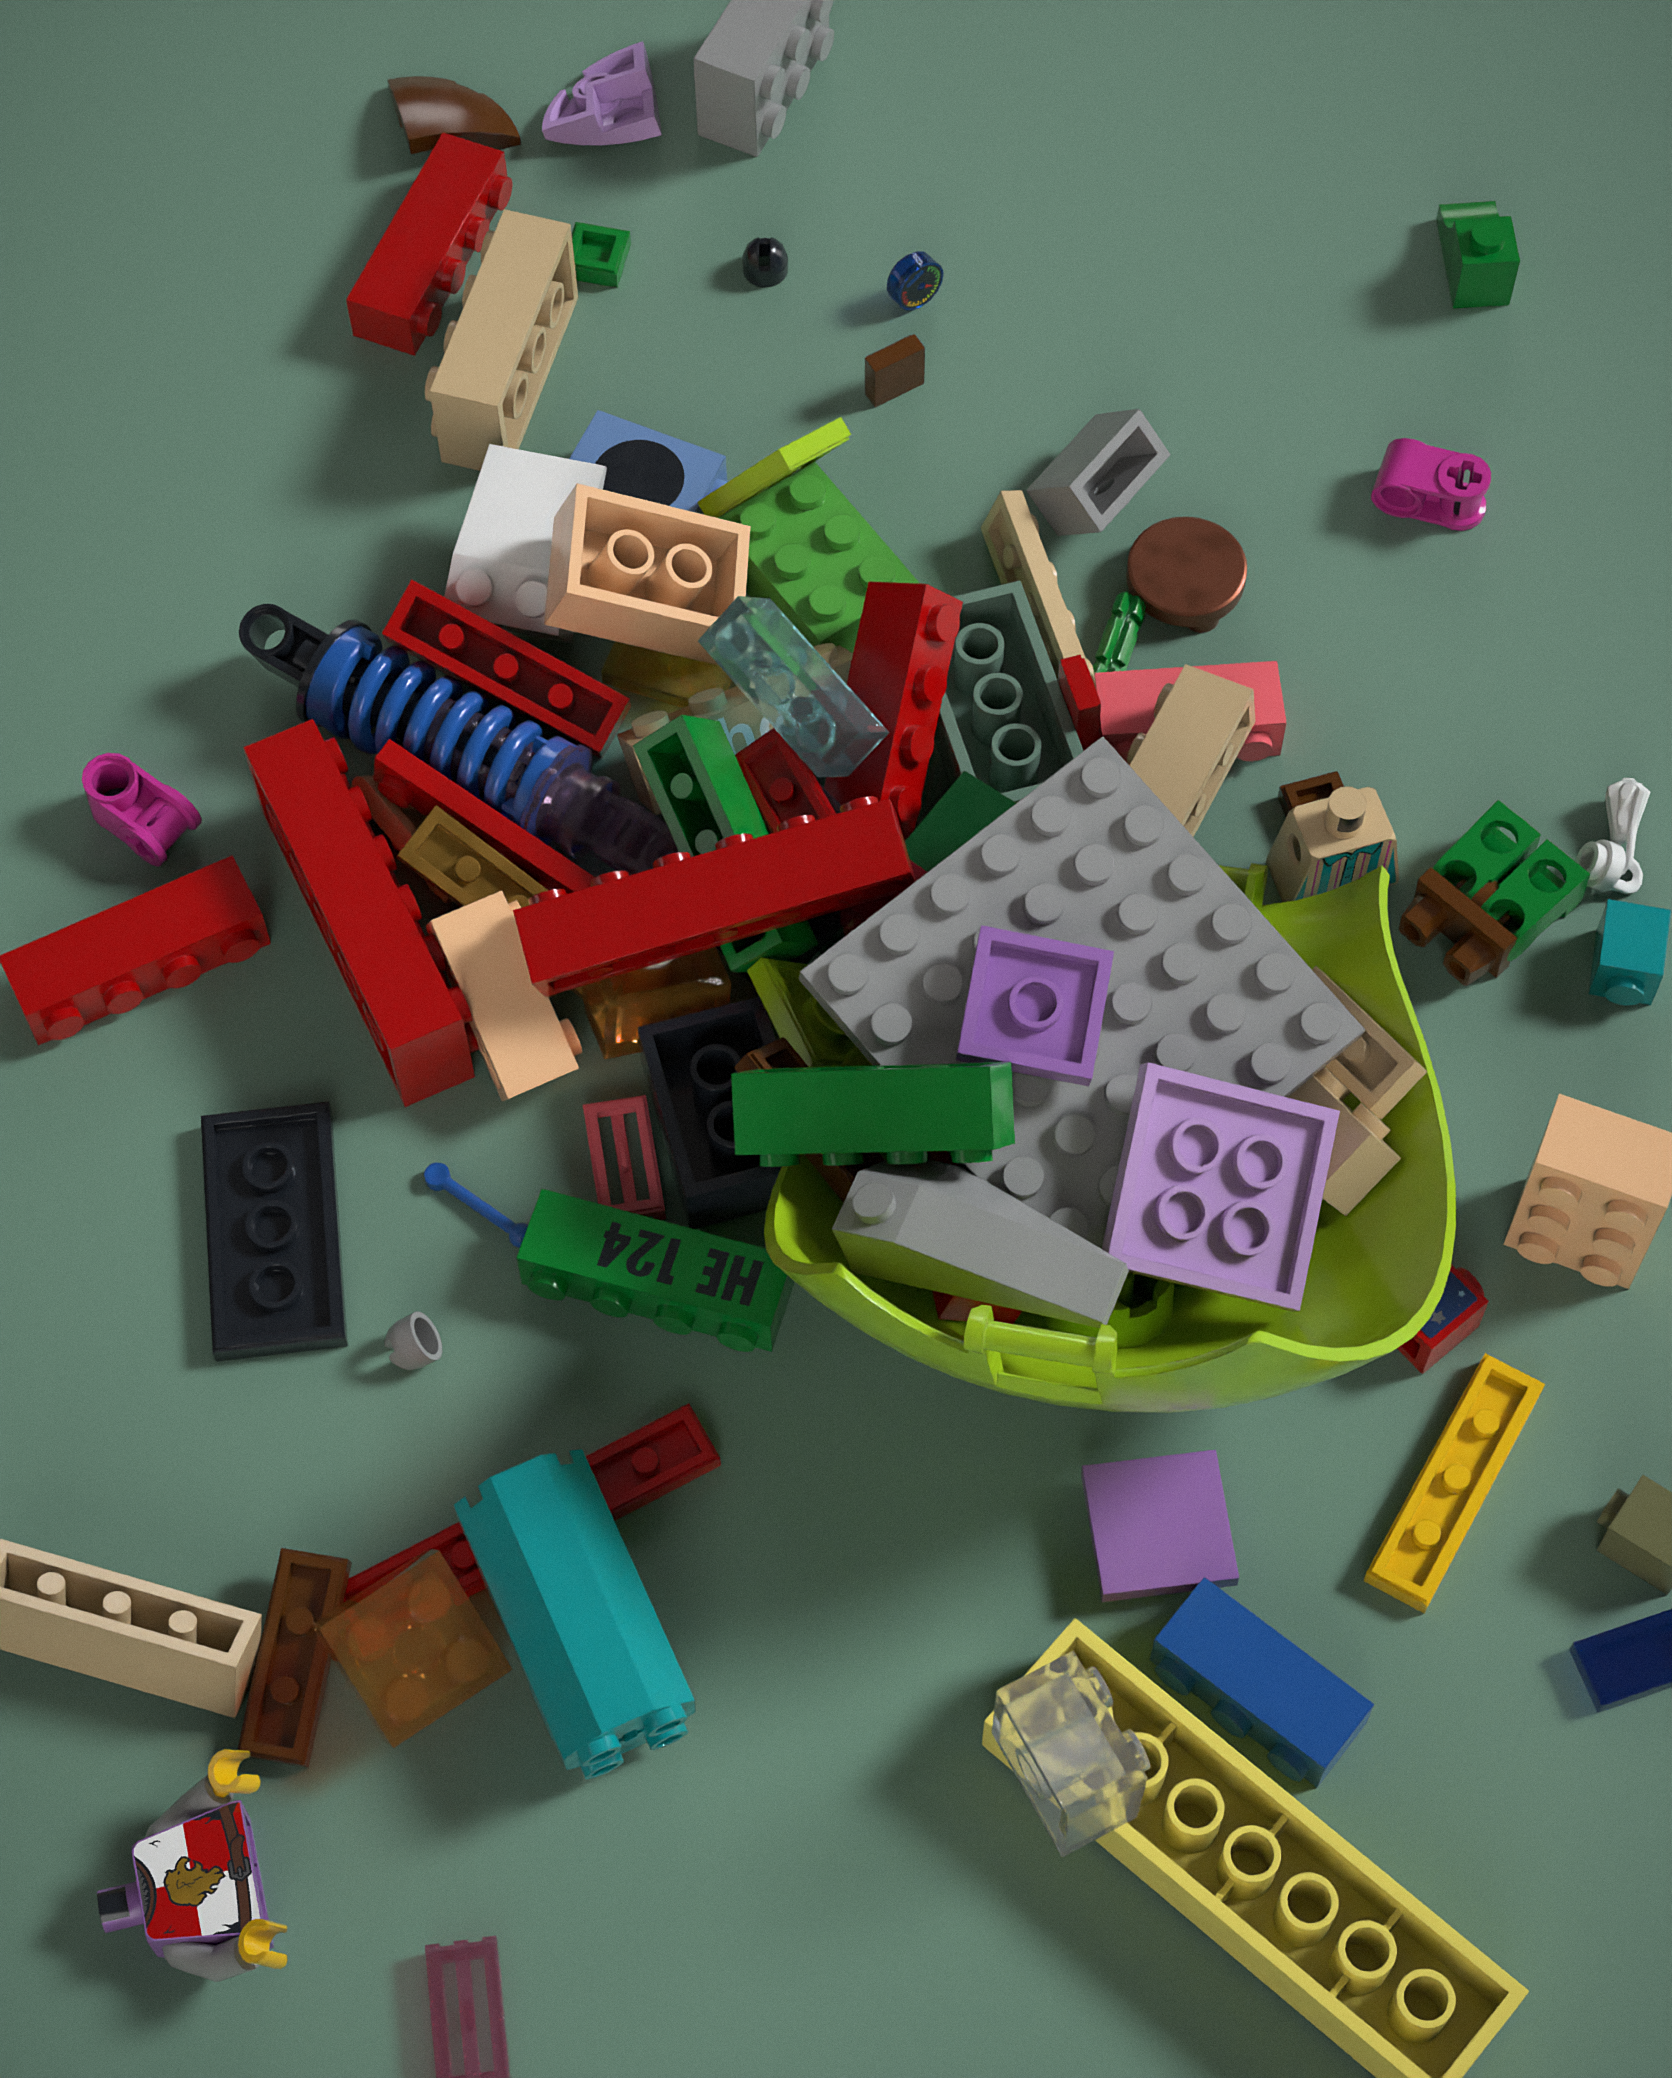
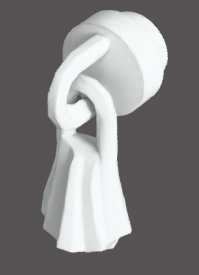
M1623 778L1621 781L1607 787L1605 800L1610 841L1605 839L1598 840L1597 842L1590 841L1580 849L1575 862L1590 873L1587 886L1602 892L1612 889L1623 894H1631L1637 892L1642 885L1643 873L1639 863L1633 857L1637 829L1650 791L1634 778ZM1627 842L1626 853L1623 847L1621 846V844ZM1629 869L1633 875L1632 880H1621V875L1625 874Z

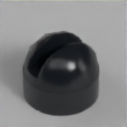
M757 237L747 244L742 257L743 274L747 281L758 287H772L781 283L788 273V256L783 244L773 237L770 239H760ZM770 256V266H759V257Z

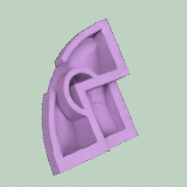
M643 41L618 50L583 70L584 78L578 81L572 89L574 97L569 100L566 90H560L548 106L542 122V132L545 140L564 144L602 146L636 142L661 136L657 98Z

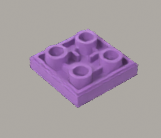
M1216 1449L1082 1465L1081 1478L1102 1602L1190 1592L1196 1588L1204 1577L1219 1588L1238 1585L1239 1573Z

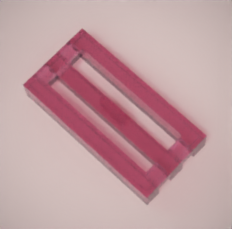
M497 1936L482 1937V1941L470 1943L468 1939L453 1941L454 1945L440 1946L439 1943L425 1945L436 2078H511ZM484 1959L494 2063V2071L481 2072L471 1970V1960ZM455 1963L465 2067V2075L453 2076L443 1967V1964Z

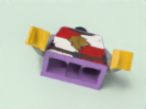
M223 1749L218 1751L211 1758L208 1765V1774L185 1792L148 1828L144 1839L132 1845V1857L136 1875L135 1882L97 1891L99 1914L105 1933L144 1924L147 1942L157 1957L165 1958L173 1968L214 1982H221L252 1971L259 1967V1965L281 1969L286 1966L288 1961L286 1954L269 1951V1949L274 1948L273 1937L279 1933L287 1932V1926L269 1921L251 1818L241 1800L231 1802L234 1793L251 1794L260 1787L259 1775L242 1774L237 1776L240 1763L251 1755L249 1751Z

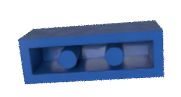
M1205 1577L1153 1642L1150 1661L1156 1665L1155 1672L1157 1676L1168 1687L1185 1696L1192 1692L1213 1708L1210 1713L1223 1729L1238 1738H1244L1248 1735L1269 1751L1267 1754L1269 1761L1282 1774L1297 1782L1305 1778L1316 1788H1318L1364 1728L1374 1707V1703Z

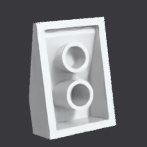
M489 444L452 555L444 597L508 632L571 644L574 631L544 625L554 516L577 483L603 490L607 467Z

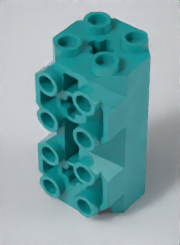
M578 1449L569 1451L571 1464L561 1465L556 1453L539 1455L493 1475L478 1486L483 1498L480 1502L471 1508L466 1496H464L454 1504V1508L474 1555L476 1566L495 1610L506 1629L528 1680L530 1691L566 1770L580 1767L585 1779H592L622 1765L624 1760L621 1754L647 1743L650 1750H657L680 1740L689 1733L684 1722L690 1715L696 1712L694 1697L583 1450Z

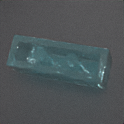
M738 596L698 640L701 646L817 777L849 776L890 733L770 598Z

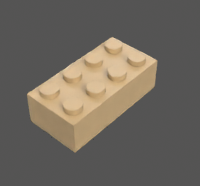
M504 209L496 230H489L486 233L481 248L482 264L477 276L470 275L465 283L462 297L463 310L458 321H450L444 338L445 354L439 367H431L425 384V399L431 402L433 410L431 434L438 439L441 462L481 471L489 444L519 449L578 300L571 225L568 223Z

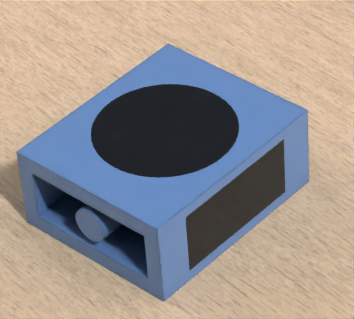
M599 410L595 413L569 458L571 460L606 466L603 490L703 515L704 513L697 502L728 482L726 456Z

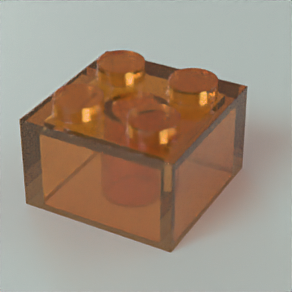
M428 1548L311 1624L380 1737L392 1748H395L513 1670L439 1550Z

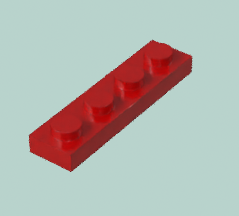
M391 739L387 741L376 755L373 780L378 783L377 788L381 794L393 804L401 808H407L410 805L425 816H428L433 808L438 806L547 890L564 889L569 894L591 887L590 881L595 878L593 875Z

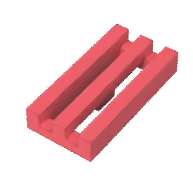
M646 1095L584 1104L583 1111L598 1204L647 1217L653 1216L654 1219L665 1220L664 1200ZM635 1112L650 1198L637 1201L623 1117V1114ZM609 1116L611 1118L624 1203L611 1205L598 1118Z

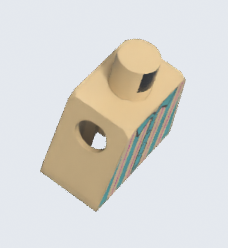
M1340 787L1333 791L1328 798L1299 805L1290 810L1266 859V864L1282 902L1299 900L1328 892L1357 880L1381 865L1390 875L1389 885L1396 884L1399 881L1395 833L1376 790L1371 787L1361 789Z

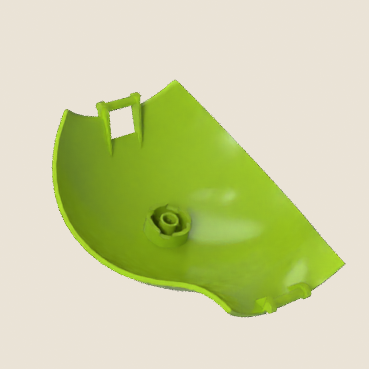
M1251 863L1249 869L1219 865L1311 969L1317 966L1427 1070L1426 1074L1381 1120L1391 1130L1382 1140L1401 1159L1347 1216L1343 1215L1322 1198L1300 1311H1287L1128 1272L1107 1325L1101 1324L1100 1328L1025 1311L1021 1312L1014 1324L994 1321L992 1306L988 1305L972 1308L967 1322L938 1319L932 1290L852 1272L832 1231L843 1202L804 1154H800L799 1165L781 1167L772 1189L766 1211L764 1238L766 1251L773 1263L812 1297L856 1328L911 1359L955 1378L1004 1394L1060 1406L1111 1412L1173 1413L1225 1408L1273 1398L1344 1375L1397 1349L1412 1339L1426 1324L1443 1295L1451 1268L1456 1231V1183L1451 1140L1441 1092L1426 1042L1402 980L1393 949L1387 910L1389 873L1381 865L1357 880L1328 892L1299 900L1263 905L1268 865ZM854 1045L840 1067L873 1065ZM1352 1092L1343 1100L1353 1111L1362 1103ZM879 1152L883 1159L886 1160V1152Z

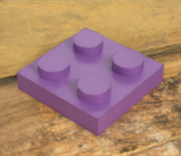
M981 925L955 1061L966 1063L1011 1062L1012 1072L1089 1087L1094 1072L1114 951Z

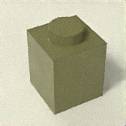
M1642 1475L1630 1495L1618 1488L1603 1510L1597 1523L1608 1530L1596 1551L1668 1595L1672 1589V1492Z

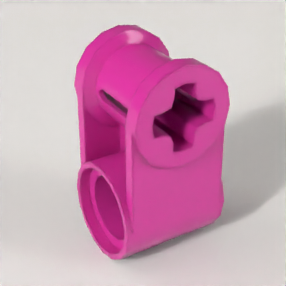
M1395 439L1386 448L1371 493V499L1378 509L1391 516L1412 518L1441 525L1451 530L1465 531L1480 524L1485 516L1486 499L1484 495L1490 487L1491 471L1488 464L1482 458L1473 454L1459 453L1430 446L1415 439ZM1465 470L1470 471L1469 484L1463 482ZM1455 501L1461 502L1459 514L1457 515L1454 514Z
M119 753L98 755L89 761L83 770L82 783L93 819L101 827L126 843L140 858L153 866L159 867L167 860L166 851L187 829L193 831L202 824L199 812L185 796L171 786L158 781L126 756ZM111 789H125L120 794L114 796H104V794Z

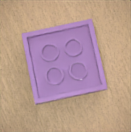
M1149 1062L1141 1064L1102 1250L1126 1263L1130 1273L1287 1311H1300L1340 1111Z

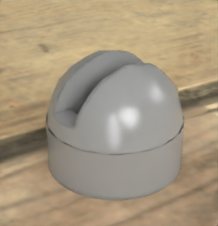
M418 1311L394 1323L388 1329L384 1339L385 1347L394 1349V1352L389 1356V1360L401 1369L413 1370L422 1368L440 1359L442 1355V1343L436 1327L425 1314Z

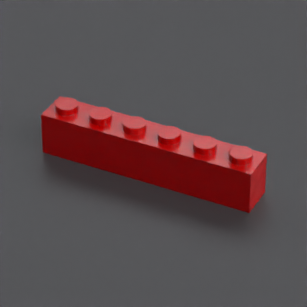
M874 796L857 798L843 804L840 807L841 813L818 820L813 815L793 817L781 822L777 826L778 832L754 839L752 834L747 833L732 835L718 841L715 844L716 850L694 857H691L688 852L672 853L656 859L652 863L653 869L630 876L627 871H612L593 878L590 881L591 887L569 894L564 889H553L530 897L528 906L515 909L513 913L532 985L547 997L903 892L915 883L916 880L899 820L890 798L879 802L877 797Z

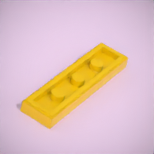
M1486 1353L1484 1354L1367 1570L1364 1582L1425 1614L1545 1386L1544 1383Z

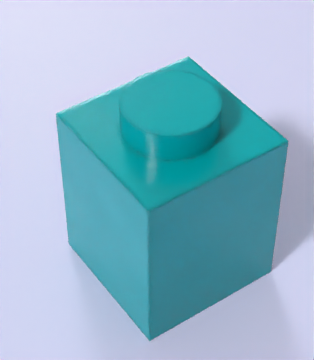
M1612 899L1607 900L1596 929L1588 994L1606 997L1609 1001L1619 1005L1652 1004L1664 975L1671 910Z

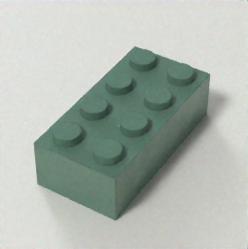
M1020 580L953 596L963 601L960 627L955 637L947 675V688L942 698L934 736L950 786L953 785L965 770L1016 803L1083 752Z

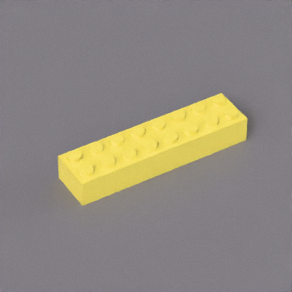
M1076 1618L1073 1619L985 1719L982 1745L1376 2078H1463L1529 1993L1528 1989Z

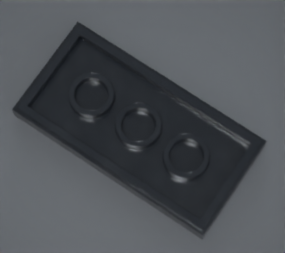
M330 1102L201 1116L212 1353L216 1362L347 1347L348 1338L334 1132Z

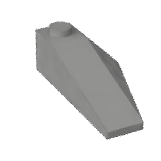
M886 1159L859 1171L832 1227V1231L853 1273L1100 1328L1101 1324L1107 1325L1129 1272L1126 1263L989 1182L976 1177L965 1168L929 1159L928 1162L917 1164H887Z

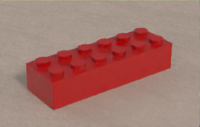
M311 719L243 747L261 811L404 1106H410L474 1078L475 1074L470 1053L479 1050V1046L469 1022L473 1021L467 1001L458 985L450 988L443 972L447 970V965L441 949L433 934L425 937L418 920L422 919L416 899L408 884L399 885L393 872L397 869V865L391 849L383 834L375 837L369 821L373 820L369 806L360 787L357 785L351 788L344 774L348 772V767L336 739L332 737L324 741L314 720Z

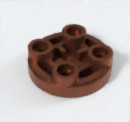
M1197 517L1169 518L1151 525L1134 541L1128 556L1127 585L1130 594L1139 596L1146 606L1145 612L1151 617L1170 625L1188 627L1194 632H1209L1218 625L1219 619L1234 609L1241 599L1247 576V560L1236 538L1220 525Z

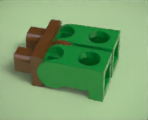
M1497 800L1439 859L1434 867H1430L1418 879L1414 899L1401 916L1399 931L1415 946L1423 948L1440 932L1451 940L1455 945L1445 954L1443 965L1447 972L1464 986H1468L1487 972L1497 978L1509 967L1510 961L1520 956L1560 916L1565 918L1581 904L1590 873L1548 839L1537 848L1541 834L1501 801ZM1500 827L1511 831L1515 836L1517 844L1500 831ZM1547 865L1558 869L1563 875L1565 882L1547 869Z

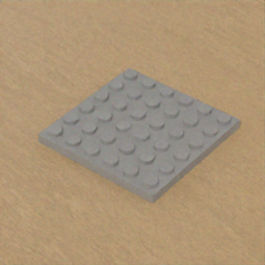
M1104 737L1097 740L801 970L799 976L800 982L873 1066L966 1063L955 1061L981 925L1114 951L1094 1072L1089 1087L1012 1072L1015 1144L993 1150V1161L957 1163L976 1177L989 1182L1101 1249L1141 1064L1149 1062L1288 1097L1356 1042L1365 1031L1363 1026Z

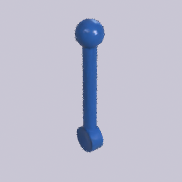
M436 1162L430 1164L425 1169L424 1178L431 1190L441 1191L445 1189L509 1234L510 1242L515 1247L520 1248L528 1224L523 1222L514 1223L451 1179L449 1169L445 1164Z

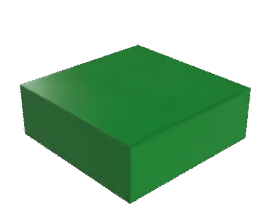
M575 222L572 231L576 280L618 288L631 246L630 231Z

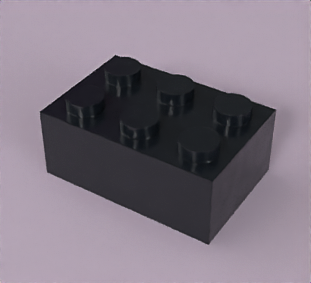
M760 997L637 1027L641 1064L689 1228L696 1229L767 1210L772 1189L782 1166L762 1167L760 1166L759 1155H735L731 1074L738 1073L734 1068L735 1065L747 1053L776 1040L768 1013Z

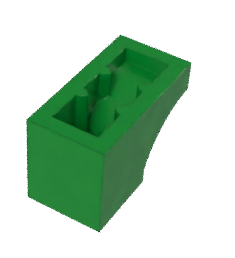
M1495 201L1439 204L1436 221L1453 309L1510 305L1520 264L1512 217H1499Z

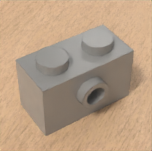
M1140 409L1095 414L1026 491L1057 536L1099 533L1129 503L1131 498L1166 461L1170 453Z

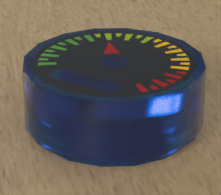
M916 251L906 255L897 262L889 274L886 287L888 295L905 310H915L924 306L938 292L943 282L944 272L942 266L924 251Z

